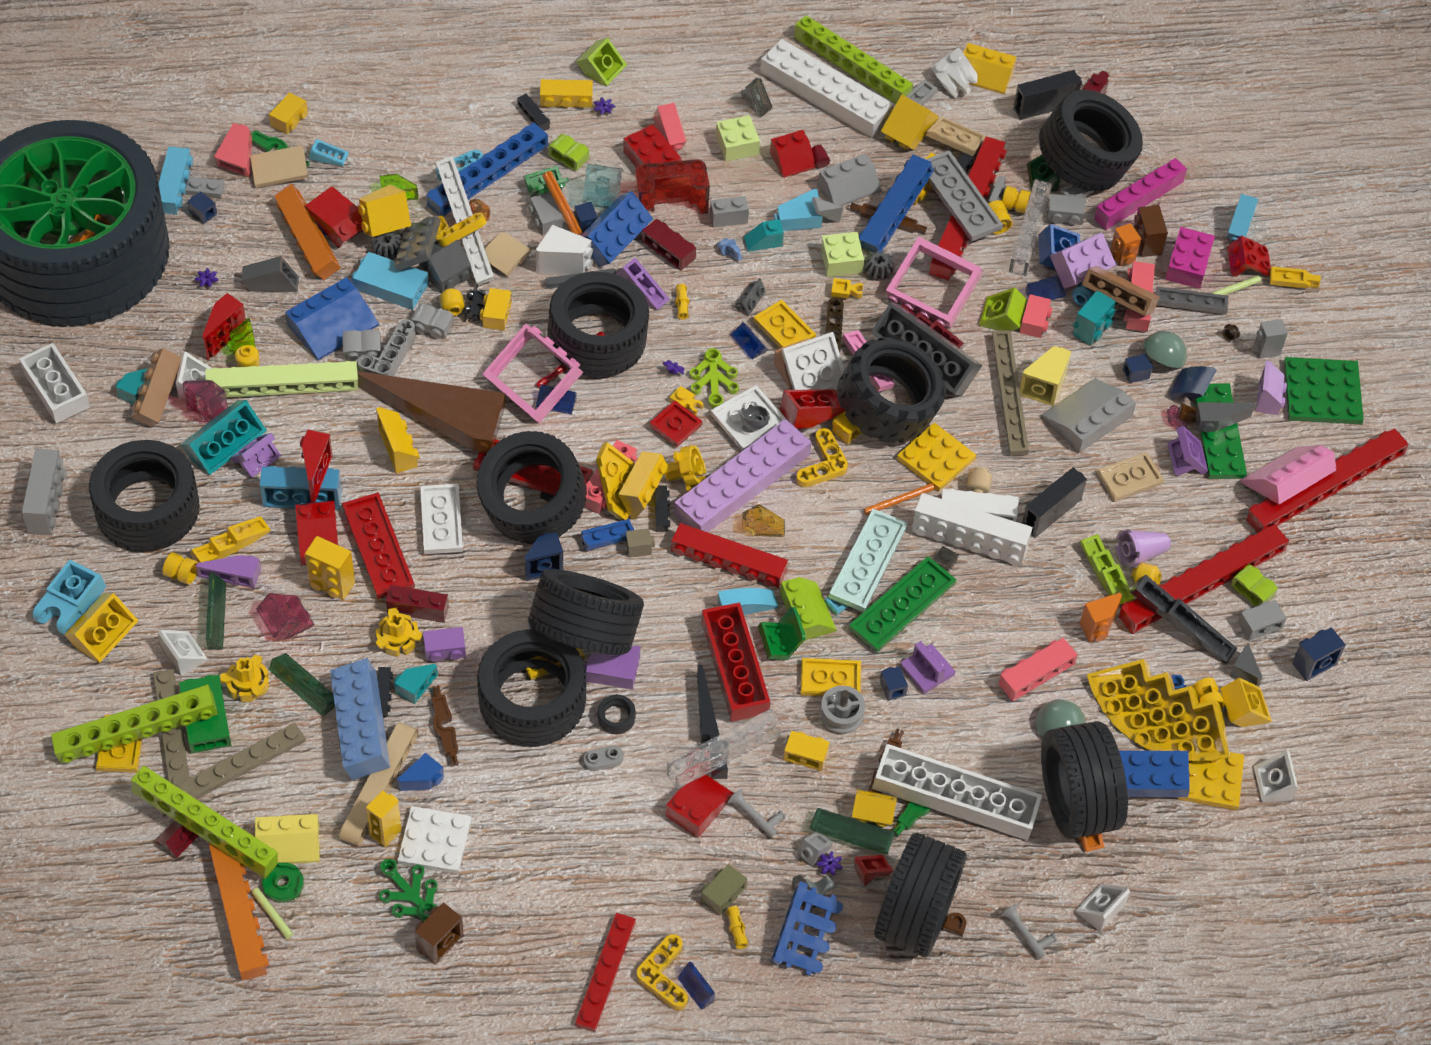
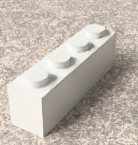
M955 489L942 490L941 499L1011 521H1017L1019 497L958 491Z

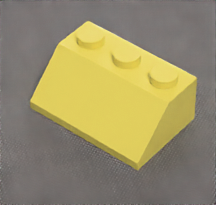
M318 814L255 817V837L278 852V863L320 862V824Z

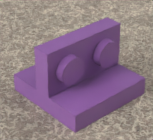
M1184 426L1177 428L1178 438L1167 443L1175 474L1180 476L1193 469H1196L1200 474L1208 472L1201 441Z
M272 433L258 436L230 458L234 464L240 463L247 475L252 478L262 471V467H267L282 455L272 443L275 437Z
M922 641L915 644L912 656L900 662L902 670L923 694L955 676L956 672L932 643L925 646Z

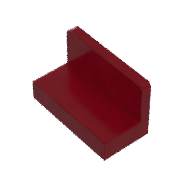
M174 820L155 842L158 845H164L173 857L178 858L198 835Z

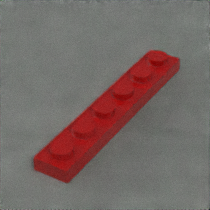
M616 913L575 1022V1027L596 1033L633 932L636 918Z

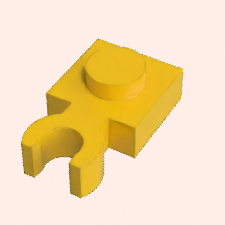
M833 278L831 297L849 299V295H853L855 298H862L863 292L857 290H863L864 284L856 283L853 285L851 280Z
M682 386L669 397V402L672 403L676 400L682 406L688 408L694 415H697L698 411L694 407L703 409V402L695 400V394Z

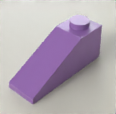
M636 257L615 273L638 287L645 296L647 304L656 311L670 300Z
M238 555L197 563L196 569L198 577L255 588L261 572L260 559L254 556Z

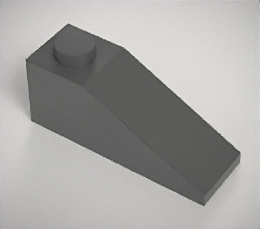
M1198 402L1195 412L1197 431L1216 432L1250 418L1254 409V403Z

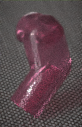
M1171 405L1166 412L1168 422L1176 428L1186 427L1187 423L1178 417L1179 407Z

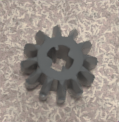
M395 231L374 236L371 242L373 253L385 258L391 257L394 259L399 251L401 237L396 235Z
M877 250L874 253L869 252L868 257L864 260V270L868 277L873 276L874 280L877 278L883 280L884 277L889 278L890 274L894 271V258H891L890 253L884 254V250L881 253Z

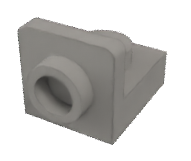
M817 831L803 839L798 856L813 866L819 855L831 849L833 842Z

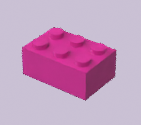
M1180 227L1165 280L1200 289L1215 235Z

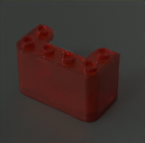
M702 160L649 163L636 167L635 195L648 212L650 210L654 212L655 204L689 202V208L694 206L699 209L700 214L709 213L710 184L706 164Z

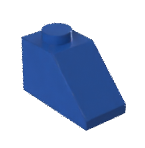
M424 753L397 779L398 789L400 791L430 790L442 782L444 778L443 766L427 753Z

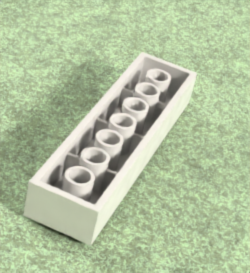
M783 39L761 59V74L871 138L883 128L893 110L894 104Z
M886 744L872 787L874 790L1028 840L1042 798L1040 794Z

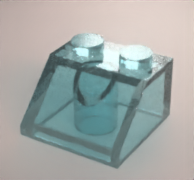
M587 164L582 204L592 202L594 207L608 208L619 197L623 169Z

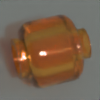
M480 199L470 200L469 204L472 213H483L486 221H488L491 214L490 207Z

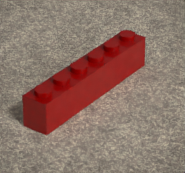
M682 523L679 524L671 541V551L677 555L710 564L714 568H721L732 574L745 576L750 580L765 583L770 587L780 588L787 572L788 559Z

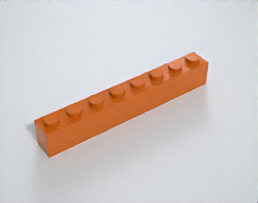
M209 843L241 979L245 981L267 975L265 967L269 966L267 954L262 955L261 948L265 946L262 935H257L256 930L260 929L258 918L252 915V911H255L253 898L248 899L247 893H250L251 890L249 881H244L243 875L246 874L245 866Z

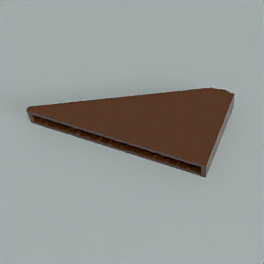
M358 371L359 388L470 450L487 453L494 446L505 409V393Z

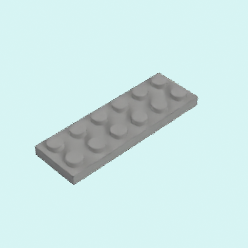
M950 151L926 159L931 161L934 169L928 180L971 241L1003 228L999 218Z

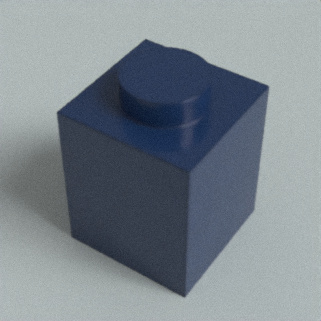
M201 191L187 201L189 213L203 224L217 215L215 202Z
M592 202L574 206V217L583 233L598 216Z
M1146 354L1125 358L1122 370L1130 384L1150 379L1153 364L1151 360H1148Z
M900 666L895 668L888 667L881 671L880 684L888 701L907 695L908 684Z

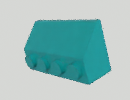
M237 400L180 445L197 466L208 475H211L228 462L232 455L258 436L264 434L267 430L248 401Z

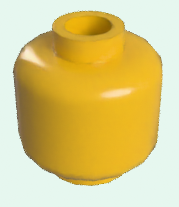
M446 289L439 296L441 309L451 312L453 316H457L463 311L465 304L462 293L459 290Z
M252 345L239 347L235 352L237 367L259 366L260 357L257 348Z
M1140 563L1137 568H1133L1131 577L1134 579L1135 584L1144 575L1150 577L1158 585L1160 584L1162 573L1159 571L1158 566Z

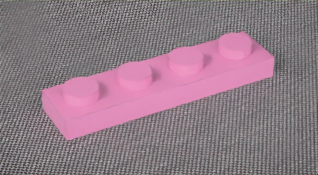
M859 330L845 333L842 336L843 342L852 355L867 342ZM882 375L869 376L870 381L878 392L891 389L895 385L892 378Z

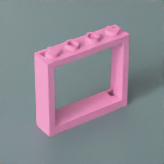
M918 236L886 289L887 297L893 300V303L899 302L904 304L911 311L920 312L927 319L936 320L942 326L951 328L983 275L982 268ZM919 251L970 276L948 315L896 290Z
M525 324L482 375L540 423L581 376L583 371L578 368L580 364L575 359L571 358L569 360L565 357L567 353L562 348L558 347L556 349L553 347L554 342L550 338L540 336L542 332L537 327L533 326L531 328ZM531 337H534L571 369L536 410L497 378Z

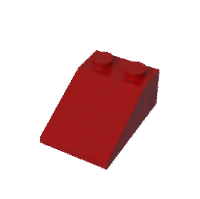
M333 186L304 206L338 249L363 231L361 227L363 222L362 215H360L358 207Z
M834 389L784 390L779 408L788 422L796 429L814 427L846 412L844 408L840 407L838 394Z
M308 429L306 435L301 438L300 447H302L301 457L304 459L311 502H315L333 453L330 434Z
M334 501L295 505L301 566L306 565L305 553L317 536L339 546Z
M701 772L678 790L666 804L665 816L699 838L727 805L728 800L734 793Z

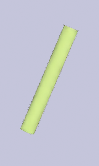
M1258 275L1211 293L1227 295L1261 282V278Z
M259 888L253 889L251 893L286 939L291 938L293 933Z

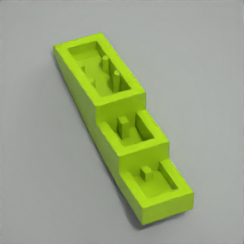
M1096 534L1081 540L1079 543L1108 595L1121 592L1120 605L1134 600V596L1129 593L1131 590L1119 564H1115L1109 549L1105 550L1099 535Z

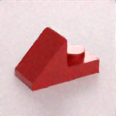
M884 855L857 856L854 858L855 871L864 886H867L875 877L889 876L893 872Z

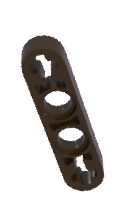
M832 297L828 300L825 334L829 332L838 334L835 340L840 353L844 301L839 297ZM834 305H837V312L833 311ZM837 318L839 322L832 323L830 322V319Z

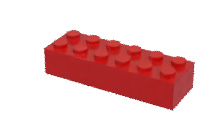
M740 602L702 610V627L730 721L733 722L770 714L771 701Z

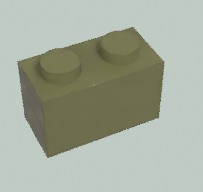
M729 864L724 869L720 868L711 883L707 882L702 887L701 902L720 916L747 888V878Z

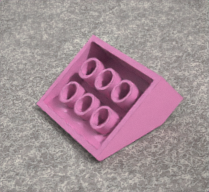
M1322 445L1298 446L1241 479V483L1270 500L1281 504L1336 471L1334 451Z

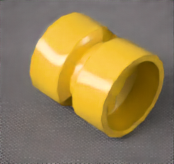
M1007 185L1002 202L1006 209L1011 210L1015 208L1016 212L1025 214L1031 192L1023 189L1018 192L1017 188Z
M1000 200L988 203L1003 224V228L994 232V234H1002L1011 229L1013 221L1010 215L1007 214L1008 211L1004 203Z
M171 552L165 560L163 575L172 579L177 578L178 581L190 585L197 576L196 565L199 562L190 558L184 559L182 555Z
M1204 678L1192 685L1196 690L1199 704L1216 700L1220 704L1221 709L1225 706L1214 678Z

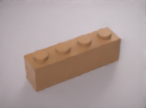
M1098 266L1088 269L1082 283L1083 286L1095 292L1098 290L1116 302L1144 316L1154 312L1160 296Z
M165 348L153 352L150 357V367L144 374V384L138 390V400L132 406L133 414L131 418L149 427L159 423L182 357Z

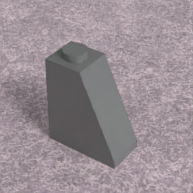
M282 256L249 264L242 268L241 282L250 291H298L299 276Z

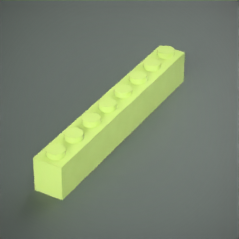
M357 361L205 369L207 398L358 390Z

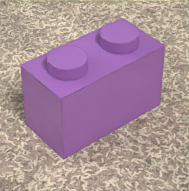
M463 627L423 631L426 662H438L445 659L457 660L466 657Z

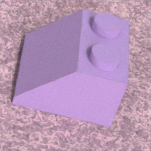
M1267 360L1259 380L1256 412L1278 415L1280 408L1283 409L1285 405V398L1282 395L1286 392L1287 383H1284V374Z

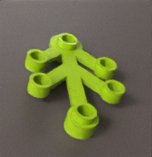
M710 348L704 353V360L697 367L690 370V378L692 380L700 379L701 372L708 366L710 367V371L691 385V392L695 395L701 394L702 388L711 381V395L708 399V405L714 409L723 404V396L719 394L718 381L728 388L730 394H737L739 385L730 380L737 378V368L731 367L724 362L718 349ZM717 366L727 372L726 376L717 370Z

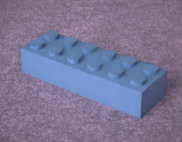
M365 658L330 670L343 768L352 780L390 768L375 668L369 659Z

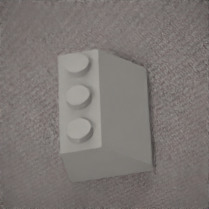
M866 153L819 171L818 185L829 202L845 206L881 192L875 166Z

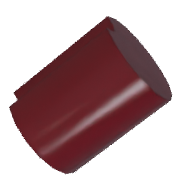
M821 144L813 146L812 152L817 167L824 168L829 165L831 160Z

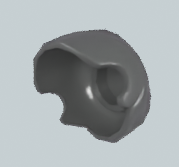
M752 404L746 410L743 407L741 408L740 417L746 428L759 430L768 424L770 415L766 408L753 406Z

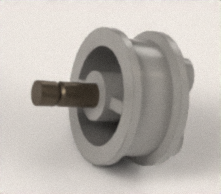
M836 686L829 689L824 694L821 702L820 718L822 723L835 733L846 734L855 731L860 727L864 719L865 700L859 691L849 686Z

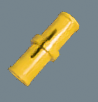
M678 284L675 287L677 317L685 320L689 317L687 286L685 284Z
M731 906L726 909L730 924L729 931L733 935L735 947L738 950L747 948L749 943L745 934L746 926L742 922L739 907Z

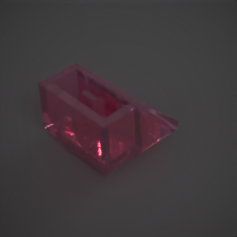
M194 380L182 383L186 407L190 411L196 412L203 422H210L228 408L225 390L214 381Z
M269 593L256 608L273 638L289 639L315 625L310 618V614L303 607L300 598L296 595Z

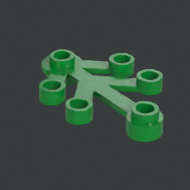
M383 860L380 865L382 875L391 877L403 892H390V890L384 889L379 893L380 901L384 904L390 903L391 900L413 902L417 907H404L402 904H395L392 907L393 916L395 918H402L404 915H413L425 921L429 915L424 913L432 911L436 907L433 903L434 894L438 889L436 880L429 879L426 881L425 890L427 893L424 902L420 897L421 880L425 875L424 867L421 865L413 867V883L411 887L397 872L395 860ZM387 868H392V869H393V870L390 871V872H387V871H386ZM421 870L422 873L416 874L415 871ZM430 884L435 885L434 888H428ZM385 894L389 895L387 899L382 898V896ZM401 909L402 912L396 913L395 910Z

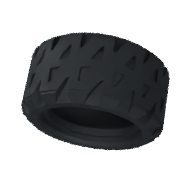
M881 337L877 342L872 339L857 349L839 378L837 390L840 391L838 394L840 407L844 408L846 411L845 416L852 425H856L860 429V432L870 438H878L881 442L895 443L898 441L899 443H904L919 437L927 429L944 403L946 386L945 381L942 380L943 374L939 366L932 361L931 356L923 349H919L913 343L903 339L895 340L893 337ZM882 375L897 381L908 391L913 405H899L887 400L876 391L869 376Z

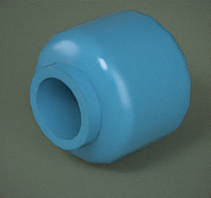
M1083 282L1079 283L1072 292L1073 301L1081 307L1095 293V291L1083 286Z

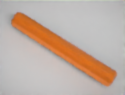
M551 171L544 173L542 177L570 232L579 236L582 235V230Z

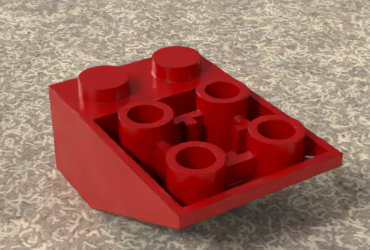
M226 293L214 304L202 335L207 360L217 355L226 344H230L233 338L242 333L247 327L244 304L229 293Z

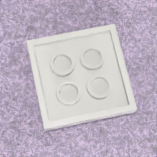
M833 332L781 349L793 390L837 389L839 378L845 369Z
M757 385L711 410V416L741 451L745 450L786 419ZM752 404L753 406L766 408L770 415L768 424L759 430L746 428L740 417L742 407L746 410Z
M411 806L398 857V864L412 867L421 865L424 869L459 874L472 816Z

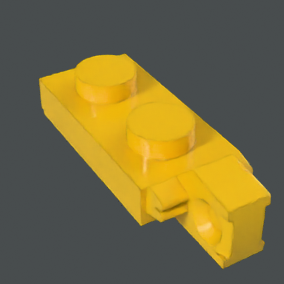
M1272 266L1270 269V285L1319 288L1321 282V275H1311V273L1304 269Z

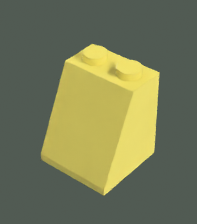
M1053 346L1023 371L1020 395L1054 406L1067 374L1072 351Z

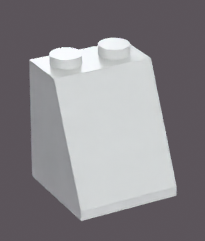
M552 225L536 249V273L569 275L590 270L593 264V260H591L593 253L591 240Z

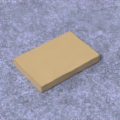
M940 117L927 130L926 136L971 156L981 148L986 137L944 117Z
M303 145L250 155L256 188L309 178Z
M1147 452L1098 469L1096 473L1114 502L1162 485L1165 481Z

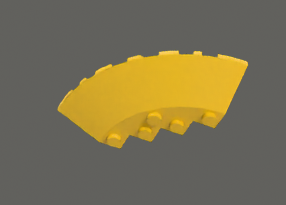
M1144 659L1087 674L1091 690L1105 715L1116 728L1138 745L1150 751H1162V749L1164 751H1188L1189 761H1215L1230 758L1225 723L1220 704L1216 700L1199 704L1196 690L1192 686L1175 690L1173 679L1169 673L1151 676L1149 664ZM1169 729H1172L1175 734L1172 735V733H1171V731H1170ZM1164 730L1167 731L1168 734L1164 736L1165 739L1161 740V733Z

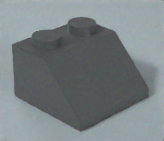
M458 240L434 253L428 260L429 280L441 293L446 289H453L471 276V264Z

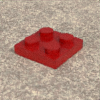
M674 400L650 421V427L674 446L678 447L702 426L703 421Z

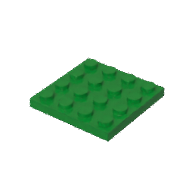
M1285 357L1284 372L1285 383H1287L1288 421L1363 424L1364 417L1358 361Z

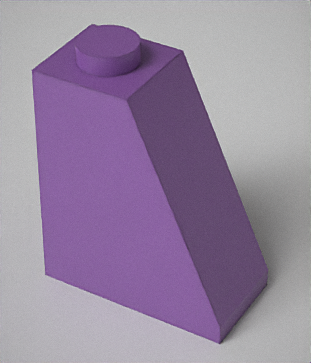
M632 646L631 650L625 655L601 653L590 655L589 661L584 663L586 682L633 690L640 660L641 646Z

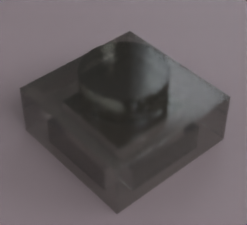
M942 546L933 560L943 569L950 572L958 560L959 554Z

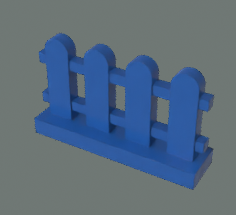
M800 881L796 884L770 963L780 965L782 962H785V967L789 969L791 965L806 970V975L811 976V973H819L823 970L822 962L816 960L818 952L823 954L829 951L830 945L827 941L823 940L825 933L831 934L836 930L835 922L829 919L831 913H840L843 905L840 901L836 900L837 896L832 894L829 898L816 893L817 889L814 887L807 890L808 884ZM802 902L806 903L804 910L800 909ZM811 905L825 910L824 918L810 913ZM795 922L799 923L797 930L793 929ZM804 926L819 930L818 936L814 937L803 933ZM789 942L792 943V946H791V949H790V950L787 949V946H788V943H789ZM798 945L813 950L811 957L797 953Z

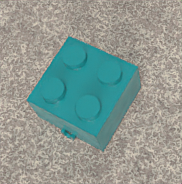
M1097 290L1077 313L1076 321L1072 324L1074 327L1073 336L1090 346L1095 340L1099 341L1105 329L1108 330L1113 323L1111 318L1116 311L1114 309L1116 301Z

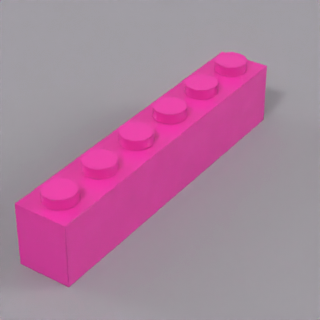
M1176 158L1172 159L1099 204L1094 220L1105 230H1108L1137 212L1138 207L1150 204L1182 184L1187 168Z

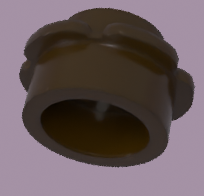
M1227 324L1224 326L1225 329L1222 335L1227 341H1234L1236 338H1239L1240 332L1236 325Z

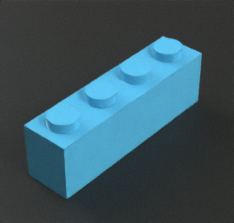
M168 147L158 183L165 214L177 215L179 208H182V195L186 193V180L190 177L189 168L193 166L194 162L189 148Z

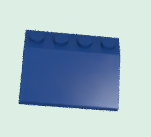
M347 277L285 312L287 326L318 361L343 347V332L372 330L379 326V322L358 289Z

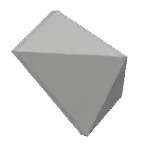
M817 197L812 198L817 214L837 223L841 220L842 206Z

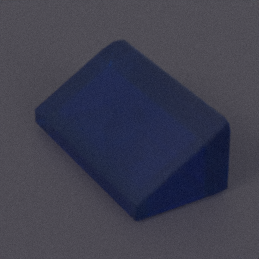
M1059 276L1028 283L1025 291L1028 298L1030 295L1055 300L1066 296Z
M744 322L730 334L752 360L769 350Z
M540 386L536 407L541 405L555 387ZM568 390L551 410L572 415L577 401V393Z
M691 961L688 962L679 974L678 980L702 1010L714 1003L715 992Z

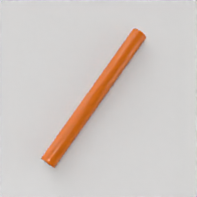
M930 483L864 508V513L867 516L870 515L872 509L880 511L920 496L922 493L931 492L934 490V485Z

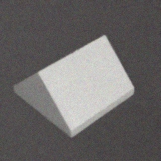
M187 352L182 353L176 380L179 399L206 401L208 398L205 369L212 368Z
M160 630L158 632L162 649L180 675L187 673L208 660L189 631Z
M1289 751L1282 752L1254 766L1262 802L1293 800L1298 786Z
M1101 883L1076 909V912L1101 932L1126 905L1130 890Z

